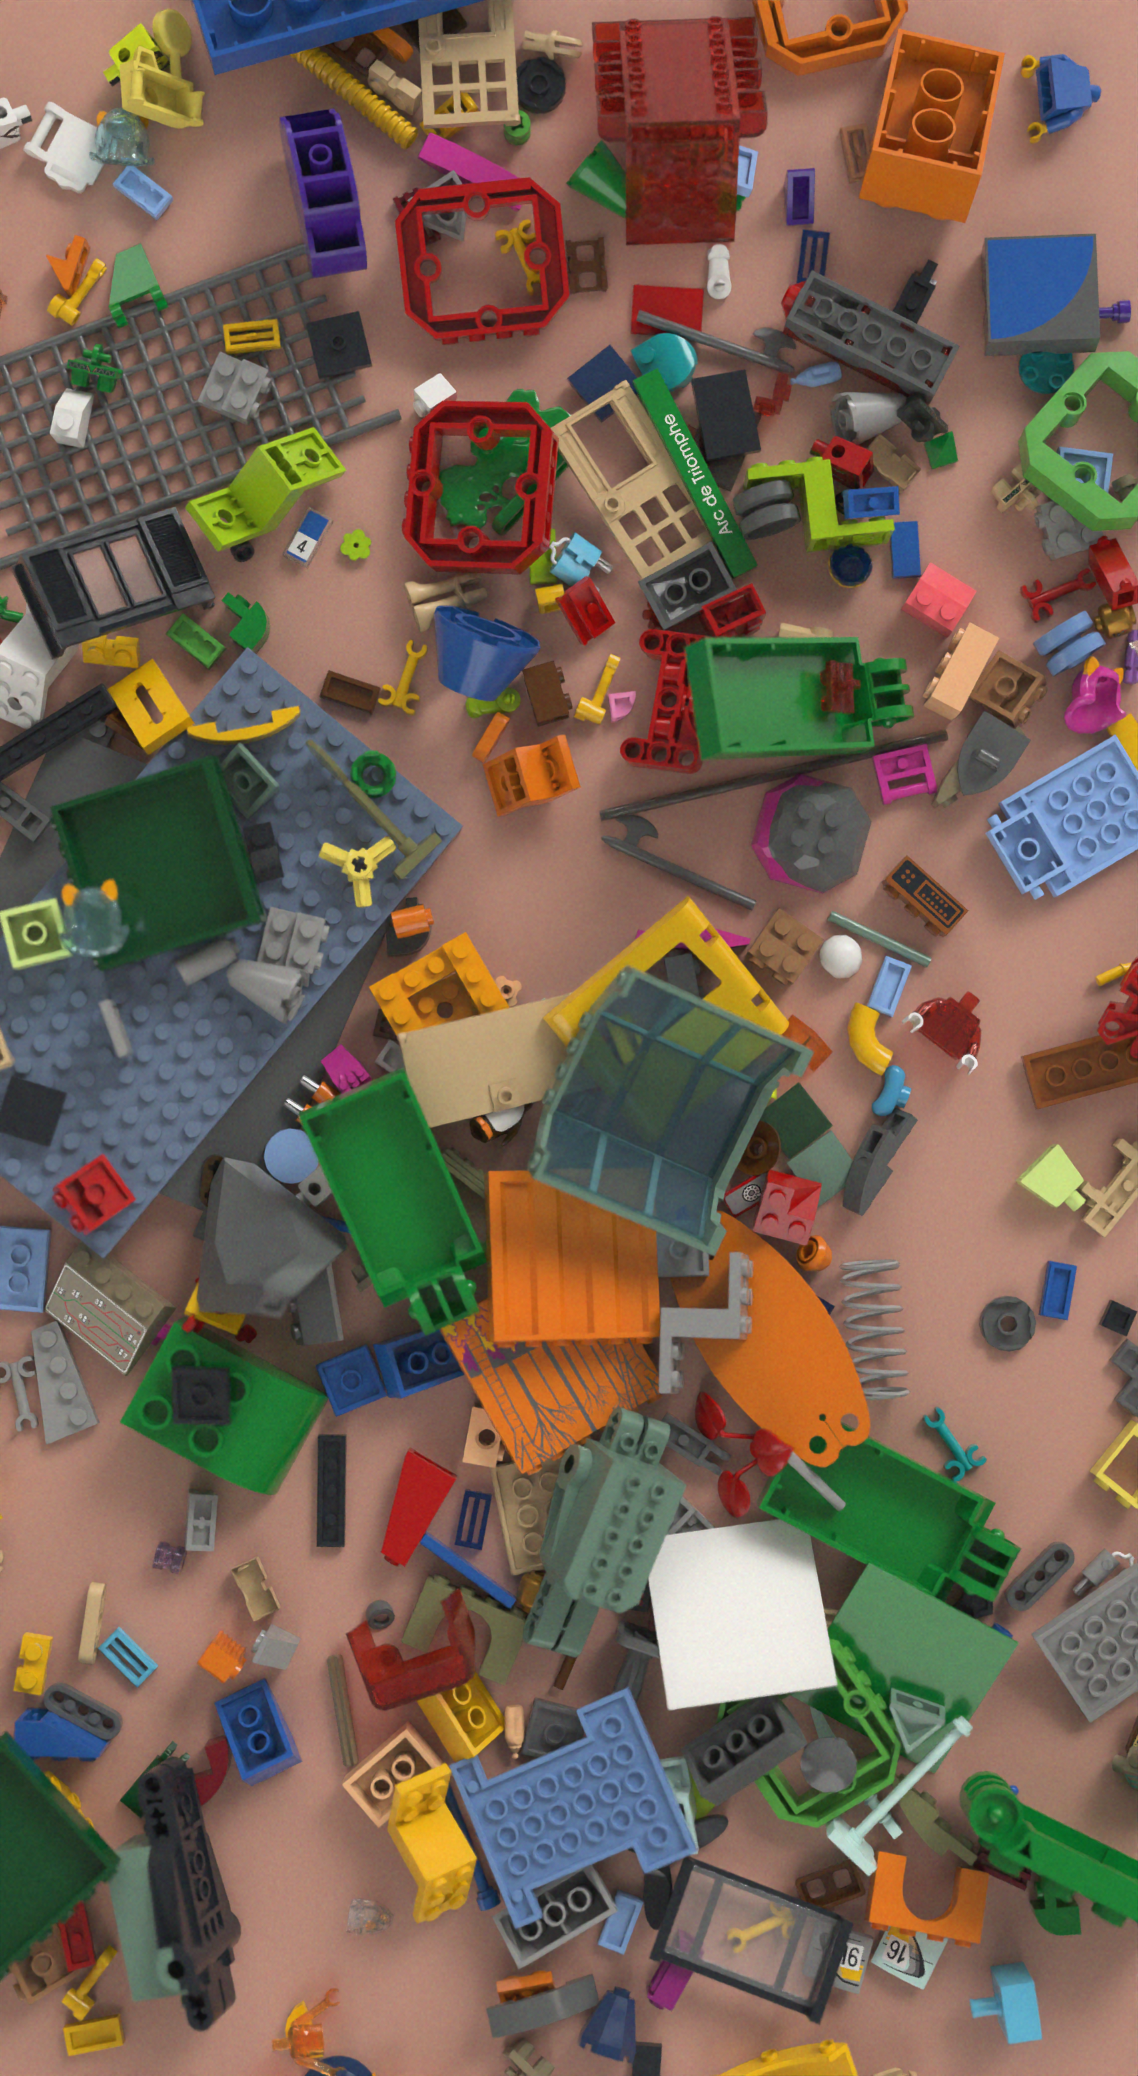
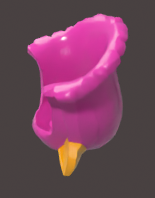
M1094 656L1087 658L1084 669L1077 674L1073 681L1072 703L1064 713L1065 724L1068 729L1078 734H1093L1126 717V712L1119 707L1121 702L1120 684L1124 675L1123 668L1112 670L1100 666Z

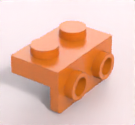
M540 1970L528 1976H508L501 1981H496L497 1993L501 2003L510 2000L515 2002L556 1988L551 1971Z

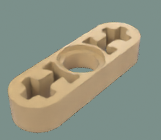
M91 1582L88 1590L79 1650V1663L94 1665L96 1661L107 1585L104 1583Z

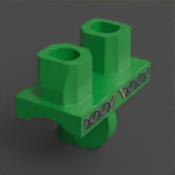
M96 343L93 351L84 349L83 357L91 359V362L68 359L67 368L72 369L71 384L88 387L91 373L99 375L97 390L113 393L117 379L123 377L124 370L101 365L102 362L111 363L112 355L104 354V348L101 344Z

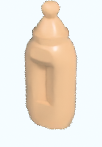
M514 1704L508 1705L505 1708V1740L508 1748L513 1753L512 1758L518 1759L517 1753L522 1747L524 1740V1710L522 1705Z

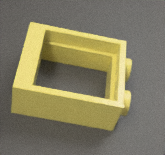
M1130 1420L1091 1468L1090 1472L1096 1476L1093 1481L1107 1492L1111 1488L1118 1494L1115 1499L1125 1508L1129 1509L1133 1506L1138 1510V1489L1131 1496L1103 1473L1132 1436L1138 1439V1423Z

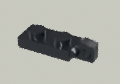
M928 259L922 273L915 270L914 274H911L893 312L916 324L918 323L936 288L937 281L932 279V276L938 266L937 263Z

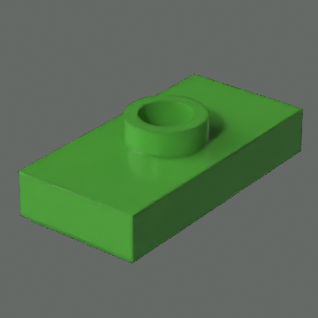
M184 613L181 614L166 633L169 638L208 670L226 651V647Z

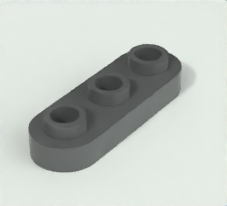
M1063 1542L1051 1543L1007 1587L1005 1597L1009 1605L1018 1611H1025L1031 1608L1071 1568L1075 1559L1073 1550ZM1057 1551H1062V1558L1055 1560L1054 1554ZM1043 1571V1577L1039 1580L1035 1579V1573ZM1022 1590L1024 1592L1023 1597L1016 1599L1015 1593Z
M54 1683L44 1694V1704L49 1711L101 1739L114 1738L122 1728L123 1720L119 1712L66 1683ZM56 1692H61L64 1695V1700H58L55 1695ZM80 1706H87L89 1712L86 1714L82 1713L80 1711ZM106 1718L111 1719L113 1726H106L104 1720Z

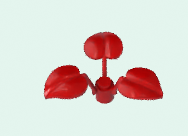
M701 1391L696 1400L695 1420L702 1435L709 1440L716 1439L718 1435L722 1438L753 1440L750 1443L749 1449L752 1456L756 1459L738 1470L734 1475L728 1470L723 1471L718 1479L720 1500L728 1513L738 1519L745 1515L750 1507V1494L745 1483L739 1480L740 1476L756 1464H758L760 1470L765 1475H777L787 1464L794 1448L783 1442L772 1431L765 1428L759 1429L754 1434L727 1433L723 1431L726 1426V1419L722 1409L707 1393Z

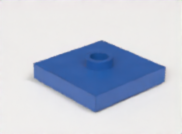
M368 1344L315 1365L336 1417L388 1396Z

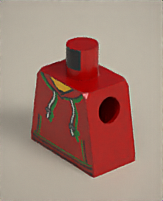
M834 436L829 444L816 439L811 447V455L822 457L823 460L830 459L832 478L851 490L864 489L874 472L873 452L841 437Z

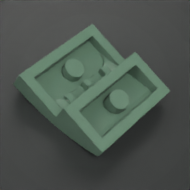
M830 1130L786 1162V1164L795 1176L822 1183L817 1206L819 1207L845 1188L853 1160L832 1130Z

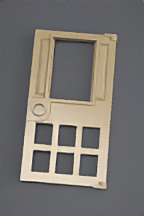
M487 0L489 32L443 35L442 12L418 19L424 129L505 124V126L520 125L512 0ZM504 62L506 81L486 82L485 64ZM478 64L479 83L460 84L459 65ZM452 66L453 84L433 85L432 67ZM506 91L507 110L488 111L487 93ZM460 93H480L481 111L461 113ZM453 94L454 113L435 114L434 96Z
M627 380L622 381L607 394L551 428L559 438L558 451L641 580L707 543L713 542L707 529L692 539L679 520L694 510L705 527L649 415ZM607 404H610L648 464L647 467L612 489L572 428L573 425ZM674 484L679 486L689 502L688 505L677 512H674L662 493ZM654 497L667 515L666 519L655 526L651 524L640 507ZM632 511L646 530L633 540L629 538L619 522L620 518ZM671 524L684 542L683 546L672 553L669 552L658 535L659 531ZM648 538H651L663 557L650 567L647 566L636 548L637 545Z

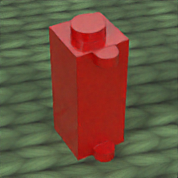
M1101 536L1096 544L1089 545L1088 565L1112 611L1138 604V579L1116 538L1109 540L1107 536Z

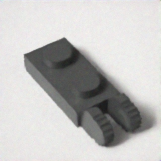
M666 1413L662 1419V1422L668 1423L670 1426V1436L666 1446L699 1467L702 1465L719 1476L723 1470L717 1464L705 1459L709 1451L711 1450L718 1457L729 1461L732 1455L715 1445L714 1441L709 1440L695 1429L671 1414Z

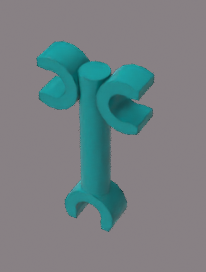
M936 1407L938 1419L930 1421L928 1416L924 1415L923 1420L928 1426L937 1430L956 1458V1460H948L943 1466L947 1470L952 1466L958 1467V1473L951 1477L957 1482L964 1477L966 1471L970 1470L973 1466H982L987 1459L984 1456L977 1460L972 1458L973 1452L979 1448L976 1444L968 1446L966 1452H964L944 1422L945 1413L942 1409Z

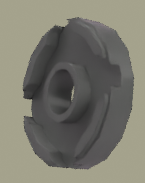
M1005 1295L994 1298L986 1304L981 1312L979 1325L982 1336L988 1344L998 1350L1011 1352L1023 1348L1035 1334L1036 1320L1034 1312L1027 1303L1017 1297ZM1005 1316H1012L1015 1321V1326L1010 1331H1004L1001 1328V1320Z

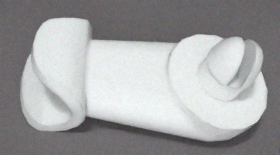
M722 244L714 245L707 252V260H709L707 290L711 297L719 300L726 298L731 292L732 287L728 265L730 254L726 246Z

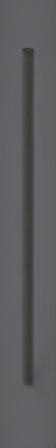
M946 729L877 745L869 749V753L838 754L600 810L599 814L601 821L793 777L798 774L857 762L876 755L918 745H929L948 740V734Z

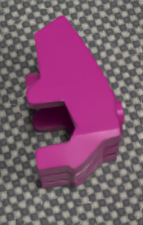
M339 1045L321 1060L333 1083L342 1094L373 1081L361 1062L343 1045Z

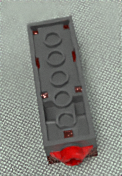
M813 270L806 281L790 285L781 301L786 319L783 330L784 335L897 393L903 394L905 397L920 392L925 397V404L928 406L960 347Z

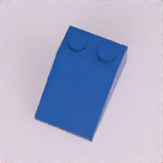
M419 1329L373 1344L388 1398H404L464 1375L440 1330L425 1336L423 1330Z
M265 1678L214 1703L242 1781L252 1787L302 1762L291 1731Z

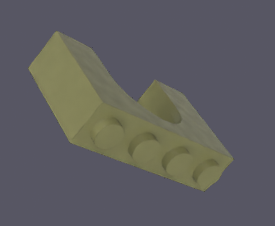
M441 1574L428 1575L401 1642L427 1653L437 1627L446 1615L456 1610L474 1611L486 1620L491 1630V1642L479 1668V1675L505 1685L523 1642V1628L528 1618L527 1612L517 1606H512L511 1609L507 1608L490 1595H486V1598L475 1594V1589L467 1585L461 1584L460 1587L450 1583L449 1578Z

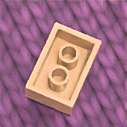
M969 623L965 629L959 628L948 645V649L952 650L951 653H946L935 670V673L939 674L938 678L934 676L922 697L926 698L923 706L952 721L962 711L999 637L972 623Z
M407 1721L348 1772L344 1777L342 1786L379 1828L389 1819L395 1786L445 1763L414 1726Z

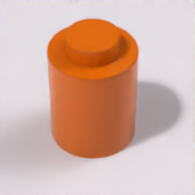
M424 904L391 912L398 939L430 931L429 925L434 924L431 909H425Z

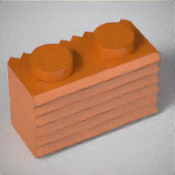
M219 1631L197 1664L224 1684L228 1677L234 1680L247 1661L243 1657L246 1647L242 1648L241 1644H237V1640L233 1641V1638H228V1634H224V1631Z

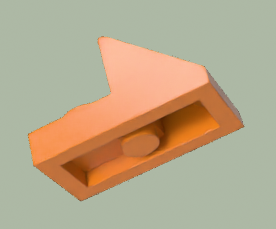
M74 235L72 243L67 245L65 252L67 260L46 255L69 298H71L79 286L91 249L87 240L77 235Z

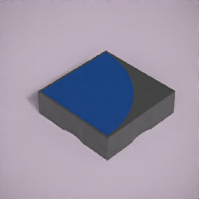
M1096 234L985 238L981 252L982 290L986 303L983 319L985 356L1025 355L1032 352H1051L1055 354L1095 352L1100 340Z

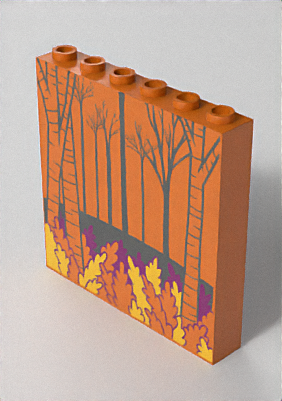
M488 1297L477 1303L480 1312L439 1329L517 1470L521 1474L527 1472L528 1475L539 1471L543 1468L542 1462L549 1458L552 1461L561 1458L566 1448L573 1444H584L587 1438L591 1439L589 1435L598 1429L600 1433L604 1432L608 1419L616 1407L638 1412L637 1406L646 1401L648 1404H651L663 1397L659 1393V1374L643 1345L636 1344V1339H625V1344L608 1345V1340H598V1345L581 1346L580 1340L570 1341V1346L555 1347L553 1346V1341L542 1342V1347H525V1342H514V1348H498L497 1343H490Z

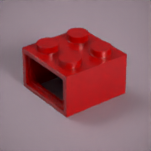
M750 583L703 605L699 620L706 635L712 638H734L743 633L745 636H749L760 630L759 626L763 623L766 611L753 583ZM737 597H740V598H738V599H736V600H734V601H732V602H730V603H728V604H726V605H723V604H725V603H727V602H729V601H731V600H733V599H735V598H737ZM720 605H723V606H721V607H719V608H717V609H715V610H713V611H710V610H712V609H714V608H716V607H718V606H720ZM747 614V616L740 619V615Z

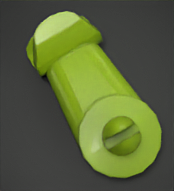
M507 687L495 701H483L468 697L466 700V710L469 717L473 719L481 717L482 714L510 713L519 707L521 698L515 689Z

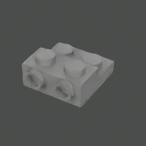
M219 352L199 396L198 403L249 426L252 419H257L261 410L260 401L262 396L269 393L273 380L268 369L245 359L241 361Z
M1054 501L1038 506L1036 508L1037 513H1034L1037 528L1042 529L1045 538L1042 540L1044 553L1046 556H1050L1051 561L1087 550L1089 545L1096 544L1098 539L1104 536L1103 531H1091Z
M270 907L257 962L302 969L313 975L314 969L320 970L323 953H318L320 942L326 943L330 926L325 925L326 919Z

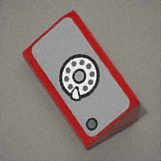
M767 1173L750 1176L725 1192L723 1201L734 1218L758 1205Z

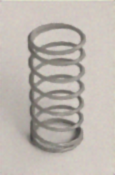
M897 1260L855 1261L842 1263L839 1266L842 1270H860L844 1275L840 1279L842 1284L849 1287L871 1289L851 1294L841 1301L849 1308L872 1310L848 1317L843 1322L847 1328L852 1330L871 1332L853 1337L846 1342L845 1345L850 1350L871 1353L853 1359L854 1365L872 1359L904 1355L907 1352L905 1349L867 1348L851 1345L861 1340L900 1334L905 1331L903 1327H873L850 1323L867 1317L901 1312L904 1309L901 1306L867 1305L848 1302L860 1297L900 1290L902 1287L899 1284L847 1281L862 1275L898 1269L900 1262ZM855 1367L857 1373L872 1375L860 1378L861 1384L880 1379L907 1376L909 1374L906 1370H873ZM904 1387L863 1389L866 1400L900 1398L910 1393Z

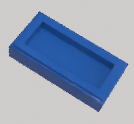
M918 521L894 522L895 530L890 537L892 579L920 577Z
M1048 1261L1039 1310L1040 1316L1068 1320L1077 1270L1076 1265Z

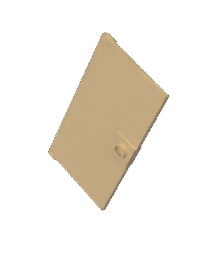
M571 993L397 1034L405 1072L429 1127L542 1100L548 1088L552 1089L556 1080L554 1074L558 1065L564 1063L568 1055L566 1052L567 1047L545 1022L543 1017ZM579 1062L563 1095L595 1087L593 1078Z

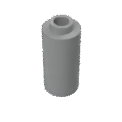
M224 935L174 962L186 985L189 986L238 961L236 955L241 952L234 939L227 940Z

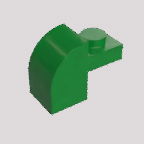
M228 592L221 601L225 607L241 619L229 636L243 650L248 647L257 654L269 637L270 622L268 616L257 601L249 609L251 604L238 594L234 597Z
M1038 1875V1881L1034 1882L1036 1899L1040 1900H1029V1905L1039 1924L1047 1932L1054 1935H1081L1080 1911L1075 1899L1072 1898L1071 1902L1056 1898L1039 1885L1042 1877Z

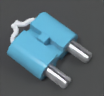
M576 532L570 538H562L559 542L553 541L550 545L552 550L550 559L553 563L550 573L570 587L585 576H589L591 568L595 565L607 574L613 569L610 563L600 557L602 551ZM563 542H566L560 556L555 560L556 549L554 546H560Z

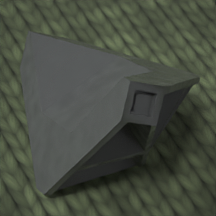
M224 1157L210 1183L197 1293L199 1310L216 1313L261 1314L281 1318L289 1302L346 1250L348 1244L344 1234L256 1164Z

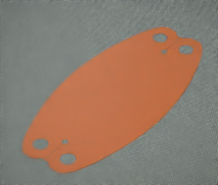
M717 1210V1213L721 1214L720 1223L727 1232L714 1259L709 1260V1276L670 1277L679 1308L729 1309L730 1252L749 1255V1260L753 1261V1277H748V1289L753 1291L752 1306L748 1305V1317H752L751 1334H747V1340L693 1338L715 1377L753 1421L761 1428L772 1431L783 1442L794 1448L793 1452L802 1460L818 1467H827L838 1458L839 1450L846 1445L856 1446L869 1437L870 1433L868 1407L852 1358L826 1308L801 1275L759 1235L734 1217ZM848 1413L854 1414L859 1420L857 1429L852 1432L845 1431L841 1426L842 1417ZM820 1414L826 1415L825 1421L819 1420ZM814 1436H821L827 1442V1448L821 1454H815L809 1448L810 1439Z

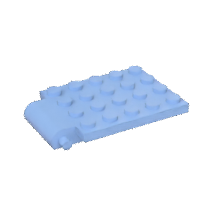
M1115 734L998 803L1007 821L1002 823L997 814L987 819L992 829L985 834L1020 893L1023 895L1030 891L1034 900L1044 895L1039 885L1045 882L1055 898L1138 849V771Z

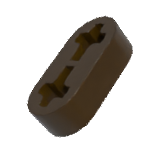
M218 1154L208 1156L202 1166L199 1198L206 1207H208L209 1198L204 1195L205 1192H210V1183L213 1177V1171L208 1169V1166L213 1165L215 1160H219V1164H221L223 1157Z

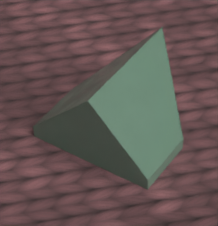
M891 1688L889 1707L905 1751L909 1754L944 1725L945 1706Z

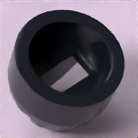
M249 541L230 547L231 554L238 562H246L254 555V548Z

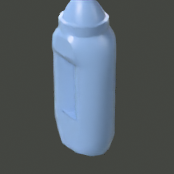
M827 362L807 367L796 378H791L790 383L792 385L797 383L802 386L817 387L837 382L842 378L839 363Z

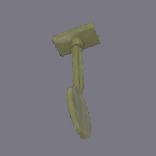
M311 739L305 742L309 751L322 766L339 782L345 785L354 800L398 845V850L404 855L392 871V874L398 880H402L442 841L435 832L421 840L418 844L410 837L407 838L357 785L348 780L341 768L319 745Z

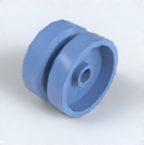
M1086 611L1061 623L1033 643L1039 655L1042 656L1058 650V653L1052 656L1046 663L1052 676L1076 667L1087 660L1089 656H1092L1091 654L1106 645L1099 632H1092L1081 638L1080 635L1089 630L1093 624Z

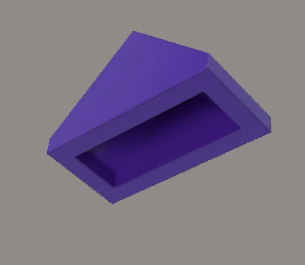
M815 168L787 170L783 185L786 224H814Z

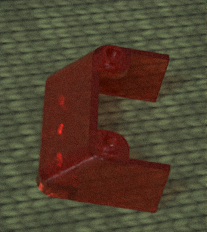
M460 1588L454 1590L440 1601L449 1624L447 1637L450 1646L403 1661L401 1653L396 1646L388 1643L379 1646L375 1645L367 1620L359 1623L346 1633L368 1696L376 1709L387 1711L463 1686L473 1678L475 1673V1629Z

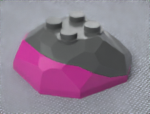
M798 774L765 793L751 847L771 880L824 894L857 875L872 821L853 788Z

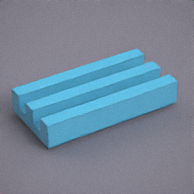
M120 1627L98 1648L136 1687L158 1667ZM116 1637H118V1638L148 1667V1669H146V1668L116 1639ZM109 1644L141 1674L140 1677L108 1647Z

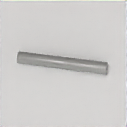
M792 1452L788 1463L837 1511L842 1510L845 1507V1502Z

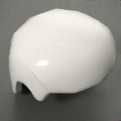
M834 935L824 941L820 949V962L823 968L833 977L849 978L858 972L862 964L861 948L854 939L847 935Z

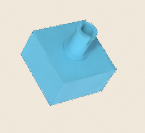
M1017 1962L990 1966L994 1996L969 1999L973 2019L997 2015L998 2023L1008 2044L1041 2040L1042 2032L1035 1985L1025 1964Z

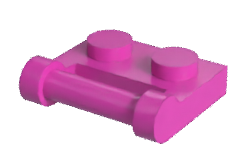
M927 744L872 757L880 799L883 805L891 804L892 800L927 792L928 795L937 793V785ZM920 774L924 775L925 782L889 789L888 782Z

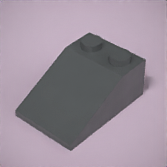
M712 542L638 581L663 630H668L699 616L703 605L737 590Z

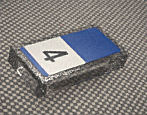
M308 507L284 550L283 556L308 569L332 526L333 519Z

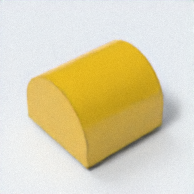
M562 584L535 589L539 614L561 610L555 598L561 597L564 594Z

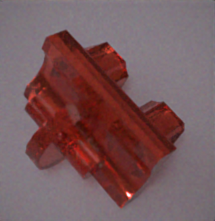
M827 661L826 669L820 672V680L824 686H827V695L821 699V708L827 712L852 714L854 713V690L861 687V681L853 679V663Z

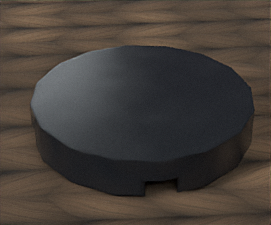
M537 57V59L524 61L516 69L518 104L524 110L534 114H545L555 110L561 104L566 93V79L562 68L555 61L545 57Z

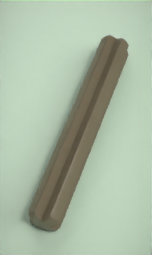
M335 1654L327 1658L343 1765L354 1766L358 1764L359 1758L343 1657L341 1654Z

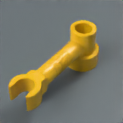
M96 258L91 264L86 277L71 298L66 299L58 293L48 305L47 312L57 319L60 317L71 326L75 325L81 315V312L77 310L78 306L95 282H98L107 270L106 264Z
M610 654L592 701L581 697L574 713V718L581 721L586 719L598 725L601 724L606 709L601 708L620 662V657Z
M110 1945L101 1954L97 1964L93 1966L78 1989L71 1988L61 2001L74 2012L73 2016L81 2022L96 2003L87 1996L89 1991L118 1953Z

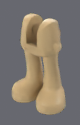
M455 573L454 577L429 584H418L414 581L404 583L405 593L410 606H413V615L419 632H424L430 628L437 606L447 605L469 609L474 604L487 598L488 593L485 588L467 593L463 589L481 581V573ZM451 591L455 592L454 596L420 604L428 598Z

